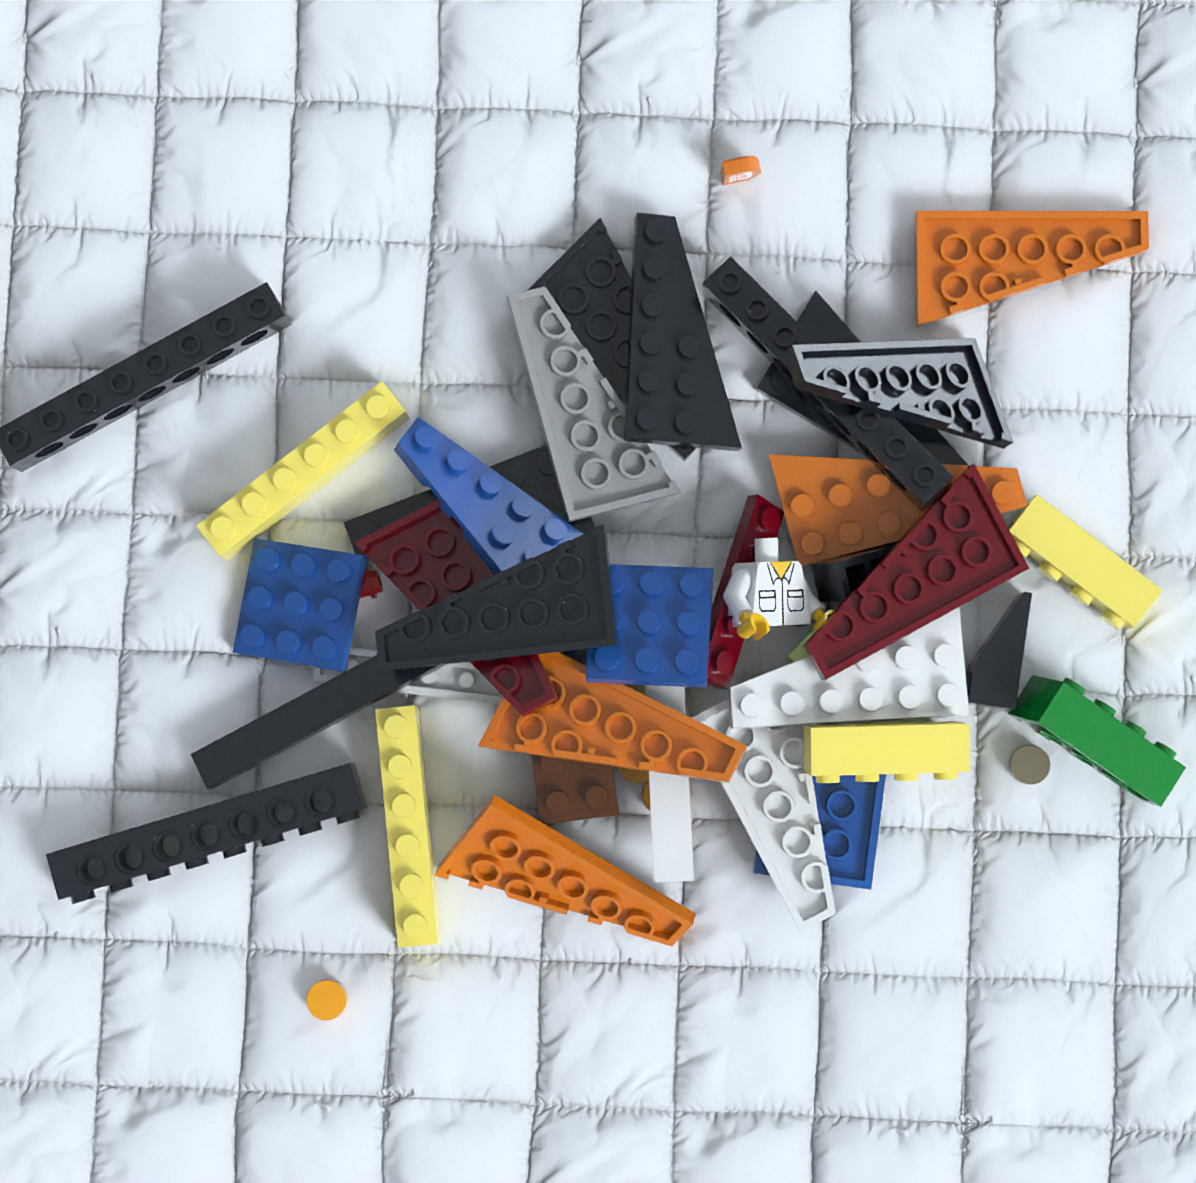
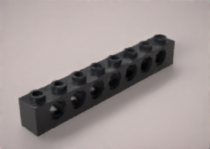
M730 256L702 283L704 296L795 386L784 352L792 345L819 343ZM799 390L921 512L950 486L954 476L894 417Z
M265 282L1 426L0 449L9 466L23 472L291 326L292 323L268 282Z
M347 763L46 854L58 900L71 897L72 904L96 898L94 890L109 886L110 893L134 886L132 878L147 875L149 882L171 875L169 867L184 863L186 870L209 864L207 856L222 852L225 859L247 852L245 844L259 840L262 847L285 841L283 836L285 832L298 829L300 836L322 830L321 822L336 818L337 825L360 818L358 811L368 807L355 763ZM320 789L327 790L332 797V805L325 812L318 811L313 805V796ZM283 800L290 802L294 808V816L288 823L279 821L275 814L276 806ZM244 812L251 813L256 819L255 830L249 835L241 832L238 827V819ZM207 823L214 825L218 831V839L212 846L206 845L200 837L201 829ZM168 835L175 836L180 842V850L174 857L168 856L163 850V841ZM131 846L138 848L142 854L141 864L137 868L130 867L125 860L126 851ZM92 858L99 859L104 866L103 875L98 880L92 878L88 873V864Z

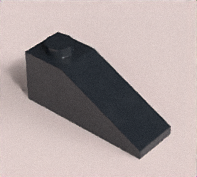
M900 540L811 564L819 601H844Z
M1023 592L1015 597L968 664L967 672L965 671L968 705L1006 711L1016 710L1032 593Z

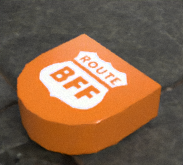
M743 156L723 161L720 174L724 186L749 180L760 175L762 171L759 159L756 156Z

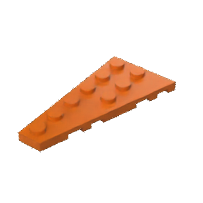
M916 211V328L1145 253L1149 249L1148 211Z
M769 454L796 559L802 566L901 540L940 498V496L937 497L921 512L870 460ZM942 464L954 476L950 486L968 467V465ZM976 466L1000 513L1027 507L1017 468Z
M560 652L538 654L559 700L523 717L503 697L478 744L482 748L725 783L730 782L747 749V745L624 684L587 683L586 665Z
M493 795L439 863L434 875L447 880L449 874L469 880L468 886L481 890L484 885L505 891L508 898L567 915L568 910L589 916L588 922L602 925L603 920L624 926L628 934L673 946L693 925L696 914L496 795Z

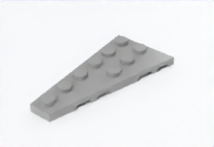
M544 286L508 295L506 298L567 522L681 493L674 480L670 479L662 467V462L655 451H652L647 443L624 441L625 406L606 377L603 378L593 363L594 359L586 347L583 348L570 328L571 324L547 288Z

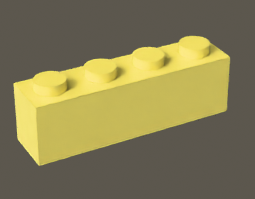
M1038 494L1029 499L1027 507L1022 508L1008 527L1024 558L1030 556L1040 564L1038 570L1048 579L1054 582L1060 579L1071 588L1069 594L1085 606L1091 603L1102 611L1101 619L1117 630H1120L1121 627L1125 630L1134 628L1163 591Z
M937 721L803 725L804 773L816 776L817 783H838L842 775H855V781L877 782L879 781V774H894V780L915 781L919 780L918 773H933L934 779L953 780L958 779V772H970L969 723Z

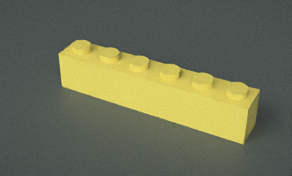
M381 381L197 524L196 527L220 557L227 561L253 542L254 538H258L408 421L410 419L409 415L383 381Z
M411 705L375 709L398 948L438 944L441 941L419 707Z

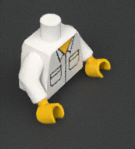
M778 538L754 539L755 562L735 563L732 567V576L723 594V598L728 606V616H733V627H738L737 634L744 639H748L753 635V639L759 641L769 632L770 626L811 624L813 620L816 621L814 624V632H816L834 610H828L824 613L825 607L810 589L799 561L779 562Z

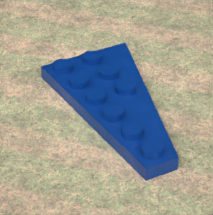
M420 417L416 418L394 448L396 454L421 485L429 487L441 502L440 508L448 518L452 516L464 530L463 537L494 575L531 557L534 558L563 542L583 535L582 532Z

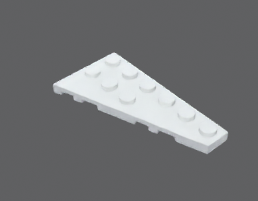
M960 607L827 680H821L810 657H806L730 687L728 694L731 729L962 717L969 715Z
M729 698L692 717L747 745V749L730 782H721L799 931L802 932L836 914L813 778L804 773L803 725L731 729Z

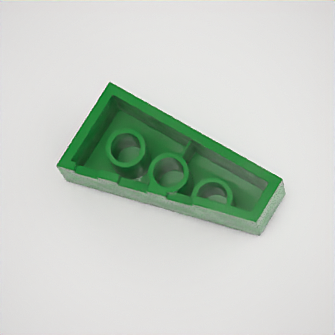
M1032 675L1017 698L1016 710H1011L1008 714L1019 722L1023 720L1040 725L1036 731L1038 734L1065 748L1070 745L1073 747L1070 751L1072 756L1093 768L1102 767L1103 769L1100 773L1140 800L1162 807L1186 769L1184 765L1174 759L1177 753L1158 741L1152 744L1146 740L1144 736L1147 732L1138 725L1128 720L1123 724L1113 717L1116 710L1098 699L1092 702L1083 696L1086 690L1073 680L1065 678L1062 682Z

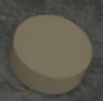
M1021 746L1012 753L1009 759V770L1018 782L1037 784L1043 781L1049 774L1050 759L1047 753L1038 746Z

